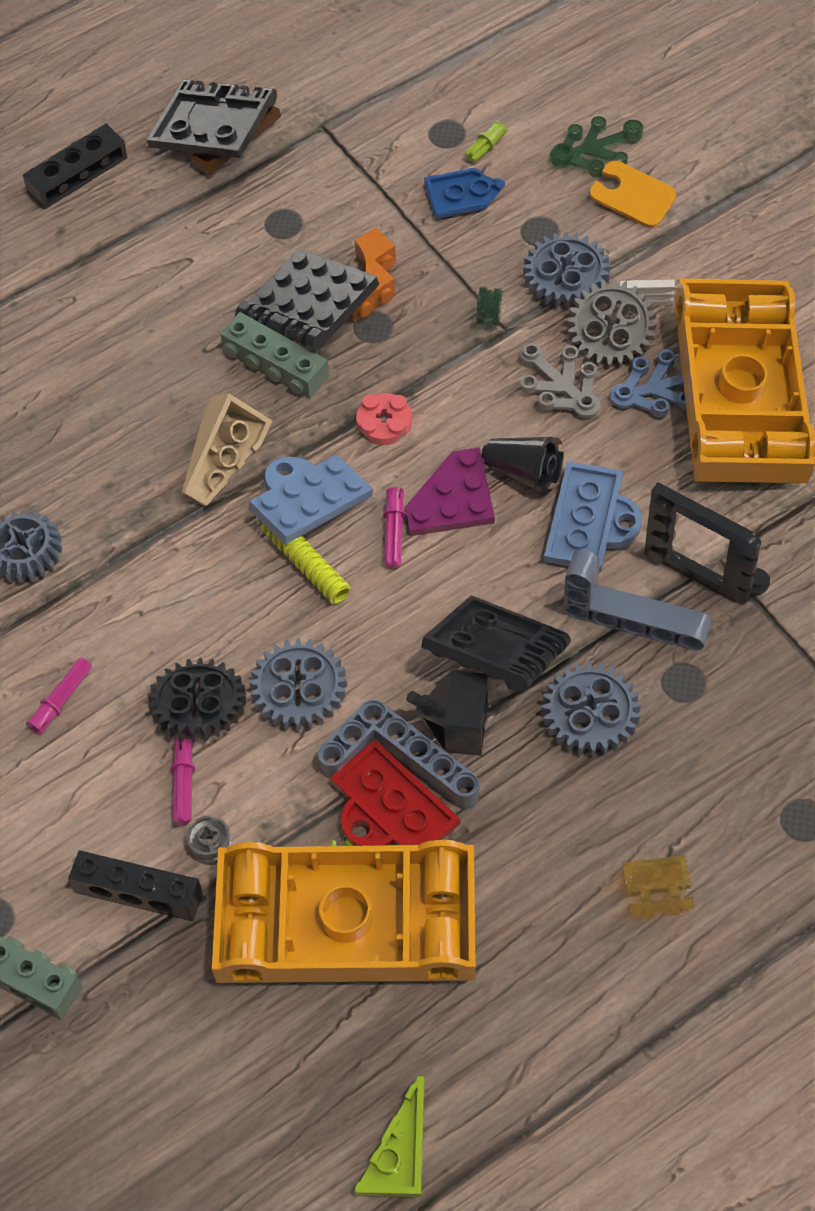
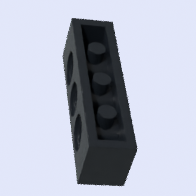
M105 123L24 173L22 176L28 194L44 210L127 159L125 142Z
M78 850L68 877L74 893L194 922L203 895L198 878Z

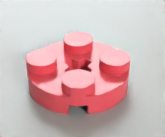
M390 393L368 394L363 398L362 404L357 410V428L361 435L363 433L371 443L378 445L394 444L399 441V437L405 433L407 435L411 430V408L407 404L406 398L402 395ZM386 415L391 418H388L387 421L383 423L381 422V419L379 417Z

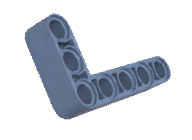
M581 549L574 552L565 577L563 609L567 615L582 621L690 650H701L704 648L712 623L708 615L692 609L598 585L599 557L588 550Z
M372 699L364 702L318 750L321 773L330 779V777L376 739L398 761L455 806L461 809H471L479 801V780L477 776L378 700ZM372 716L380 717L376 721L367 720L369 717ZM396 733L403 735L401 738L393 739L390 737L391 735ZM353 736L360 738L355 742L347 741L348 738ZM418 751L426 753L424 756L416 757L412 755L413 753ZM332 757L339 759L335 763L326 762V760ZM440 769L449 771L445 775H438L435 772ZM464 787L472 789L470 793H461L458 790Z

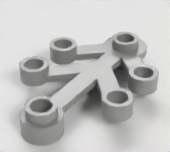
M529 343L521 349V364L530 369L537 367L551 380L537 381L533 375H525L521 378L520 388L522 392L526 394L543 392L539 396V407L542 410H574L576 415L582 419H591L600 410V400L593 394V381L597 376V366L594 363L585 362L581 365L582 392L574 386L575 363L578 361L579 353L575 346L568 345L562 350V360L564 362L563 375L542 357V350L538 345ZM571 353L574 356H567L566 354ZM586 370H591V371H593V372H592V373H586L585 371H586ZM525 383H532L533 385L527 386ZM553 393H565L569 398H556ZM544 400H550L551 402H550V403H545V402H543V401H544Z

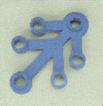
M667 349L662 350L658 355V364L648 382L637 386L641 376L648 373L649 361L645 357L635 358L632 363V372L625 384L616 385L611 390V402L620 409H629L632 406H636L652 412L654 416L659 418L665 417L668 414V402L686 410V402L683 401L685 399V392L683 391L679 394L669 390L684 385L683 374L663 379L668 368L674 365V352ZM652 395L658 397V399L651 401L643 396Z

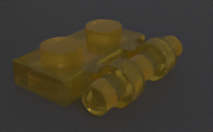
M685 855L622 863L627 897L640 895L641 903L629 904L630 917L643 916V919L653 918L654 914L671 912L672 915L682 914V911L694 909L693 897L680 898L679 893L681 890H690L691 886ZM668 892V900L652 901L651 894Z

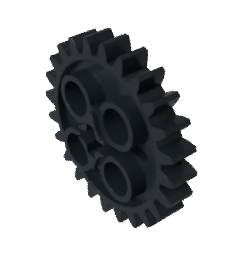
M202 658L198 659L197 664H192L191 660L187 659L186 666L183 667L179 663H175L176 670L164 669L166 677L157 676V684H151L150 686L151 693L148 694V707L153 723L159 725L161 732L168 730L170 738L179 733L180 741H183L187 735L191 736L192 742H195L200 735H202L205 741H208V734L210 733L220 737L219 729L222 728L230 731L229 722L238 724V715L244 714L243 706L246 705V692L241 676H235L234 668L226 670L224 662L216 667L214 659H211L207 664H203ZM200 680V693L198 694V718L194 719V706L196 705L197 701L196 683Z

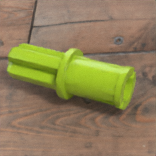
M495 121L486 132L480 133L477 136V140L465 151L467 160L469 162H477L487 151H492L494 144L506 134L507 129L505 125L500 121Z

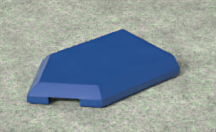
M476 168L424 177L426 192L435 219L487 209L505 186V181L498 178H490L484 175L483 171Z

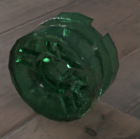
M480 286L476 313V323L478 325H484L486 322L491 323L492 326H499L502 288L488 290L487 287Z

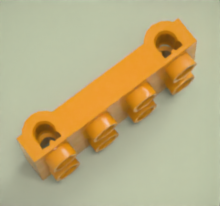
M680 278L674 302L694 481L808 483L815 467V431L812 423L809 421L795 325V295L789 281Z
M433 840L421 843L420 845L272 847L263 843L244 842L218 848L212 971L216 983L476 980L474 845H465L453 840Z

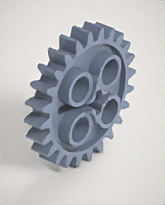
M564 232L563 238H559L554 233L553 240L545 236L543 237V244L535 242V249L528 250V256L524 258L523 275L525 276V284H529V291H536L537 299L545 296V304L554 300L555 307H558L561 302H565L566 308H569L570 303L574 302L575 298L583 300L582 290L591 293V284L600 289L602 280L609 283L611 264H609V256L604 255V247L597 249V241L589 244L588 236L581 240L578 239V233H575L573 238H570L567 232Z
M297 638L294 646H291L289 641L285 640V648L281 649L274 644L273 654L264 651L265 661L256 660L258 670H251L253 680L249 681V685L252 690L250 692L252 701H256V710H263L262 714L265 720L272 716L274 726L283 721L285 730L290 727L291 723H295L297 731H300L302 723H306L309 729H312L313 720L324 724V714L333 717L332 707L341 708V700L339 698H346L344 688L347 687V678H345V667H341L340 657L334 658L332 649L324 652L323 643L314 648L312 639H309L306 645H301L300 638ZM297 662H301L300 673L302 679L300 682L301 705L299 707H296L297 696L295 690L297 686ZM312 668L319 669L317 672L314 673L308 672V670ZM282 669L289 670L287 673H278ZM313 694L319 695V697L316 699L307 698L308 696ZM280 696H289L286 700H278Z
M588 662L585 670H582L579 664H575V672L572 673L569 669L565 668L564 678L555 675L554 684L547 685L548 694H543L544 705H542V714L545 715L543 724L549 726V736L558 734L557 744L567 741V751L577 746L579 755H582L585 748L589 749L591 756L595 755L598 748L606 755L609 745L613 749L618 750L619 740L627 743L629 739L628 733L635 734V724H639L640 715L637 713L640 712L641 704L637 703L638 692H632L633 683L624 684V673L615 677L614 667L605 672L603 671V663H600L597 670L592 668L591 662ZM596 690H604V691H606L607 693H606V694H603V695H600V694H597V693L594 692V691H596ZM574 697L578 699V701L569 702L566 700V698ZM611 715L617 719L609 721L603 717ZM577 723H584L587 725V727L577 728L574 725Z

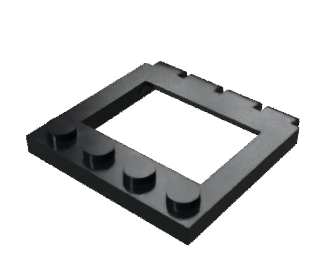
M657 482L651 490L644 554L652 561L662 563L733 602L747 603L751 596L761 540L753 535V531ZM677 513L730 540L723 576L674 550L672 543L676 536L674 528L678 522Z

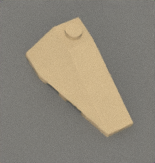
M230 393L213 395L200 424L182 494L203 506H207L228 483L227 480L233 473L245 464L244 461L251 453L259 449L272 420Z

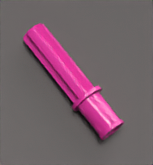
M399 487L387 488L386 510L383 512V517L386 519L384 563L390 569L399 568L401 565L402 523L406 517V512L403 510L404 490L402 488L399 489Z
M79 658L50 696L40 701L41 705L26 722V725L29 726L28 728L32 732L42 735L50 722L56 716H60V708L92 668V665L86 659Z
M177 739L173 743L174 763L171 765V772L174 773L173 821L177 825L186 826L192 820V773L195 772V765L192 763L193 742L189 739H184L182 746H180V740Z

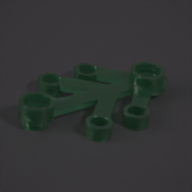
M596 116L591 120V128L583 144L573 147L575 142L583 138V128L581 125L572 124L568 127V135L565 141L555 145L551 150L550 162L559 168H566L570 165L589 170V174L592 177H601L605 166L603 161L598 159L592 161L580 156L587 154L607 161L623 160L620 162L628 165V155L625 152H614L604 148L624 141L630 144L637 143L643 137V124L638 120H628L623 124V131L597 139L599 134L606 130V119Z

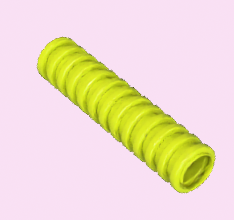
M262 523V532L272 540L274 545L278 546L280 551H283L286 557H289V560L300 569L302 574L306 575V578L314 586H317L320 592H323V596L328 598L331 604H337L348 596L351 589L350 585L345 582L343 577L339 576L337 571L333 570V567L325 559H322V556L311 547L309 542L305 541L303 536L285 545Z

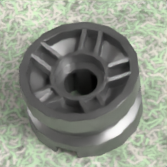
M202 816L195 819L196 822L189 826L186 833L187 843L195 860L205 865H214L218 862V848L232 845V837L226 822L220 817ZM212 836V843L208 844L205 839Z

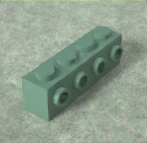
M241 312L220 333L223 350L228 356L236 357L245 362L251 369H258L267 374L271 380L283 383L296 394H302L311 398L329 378L327 359Z
M0 936V988L62 1020L83 988L77 978L78 973L67 965L61 964L58 967L50 963L51 959L38 950H35L33 953L25 950L24 945L11 936H8L7 939Z

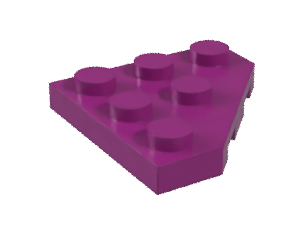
M480 447L452 451L405 506L410 536L495 523Z

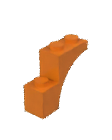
M376 227L354 240L356 258L360 261L366 273L377 276L380 284L349 317L353 323L367 317L373 310L382 304L388 303L396 296L395 278L387 272L396 263L395 245Z

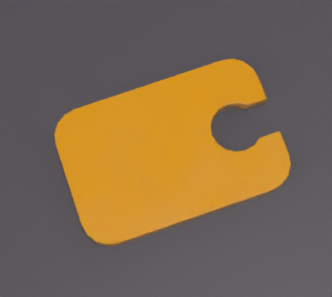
M611 161L602 170V175L616 178L620 182L618 188L608 189L602 183L595 181L590 189V197L596 203L649 228L657 227L675 202L677 195L676 190L672 186L620 161Z

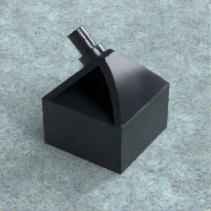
M451 670L429 695H420L414 691L408 693L407 702L416 706L425 725L445 752L482 756L488 710V676L485 673Z

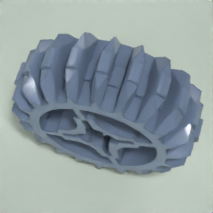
M25 509L21 515H17L13 511L12 517L8 519L2 515V523L0 524V578L6 577L10 583L17 578L21 584H23L25 578H29L34 583L35 576L37 575L45 578L46 569L54 571L53 562H60L59 553L63 549L61 544L62 537L60 532H58L56 524L53 521L50 522L46 515L40 517L36 510L31 515Z

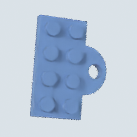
M334 455L316 466L299 457H283L273 461L267 467L264 478L266 493L251 500L248 509L286 545L372 497L373 488L338 455ZM285 470L288 471L290 474L282 475L277 471Z
M567 461L544 554V562L569 566L574 552L583 549L591 551L599 557V572H601L607 548H622L631 544L637 538L641 529V512L632 500L619 495L623 471ZM630 520L634 523V526L624 528L620 526L619 522Z

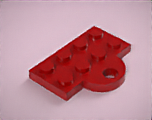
M376 739L330 777L331 784L348 799L342 810L341 824L345 838L353 846L420 845L428 841L443 840L461 824L460 818ZM358 825H366L370 829L369 833L363 837L355 836L352 831Z

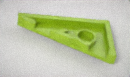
M418 1076L414 1084L410 1086L397 1115H394L381 1139L382 1142L378 1150L374 1152L365 1174L355 1187L356 1196L421 1197L424 1076Z

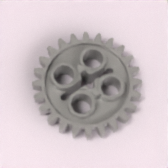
M613 279L612 285L609 287L602 280L600 289L591 284V293L582 290L583 300L579 298L574 299V304L577 308H570L569 313L573 317L568 318V325L572 326V328L568 329V335L576 336L572 339V346L580 345L578 354L581 355L587 352L588 362L594 357L597 358V366H600L603 360L607 361L608 368H611L613 361H617L619 367H622L623 359H627L632 364L633 354L642 357L641 347L649 350L650 343L647 340H654L655 333L650 330H654L657 327V322L651 321L656 318V312L649 311L652 308V301L644 303L646 293L644 292L637 296V286L635 285L631 290H628L627 281L621 287H617L616 279ZM620 302L621 306L616 316V324L613 325L609 342L605 346L603 341L608 332V324L612 321L616 303ZM601 303H606L610 306V309L603 312L599 311L596 307ZM626 311H632L637 316L629 320L624 318L622 314ZM591 328H598L602 333L594 337L587 332ZM624 336L628 339V342L620 345L614 342V338Z

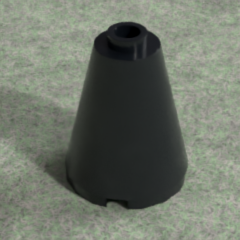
M557 437L492 438L488 443L484 444L482 458L485 464L492 469L540 493L546 494L553 490L548 489L550 484H557L563 467L564 452L559 451L558 444H563Z

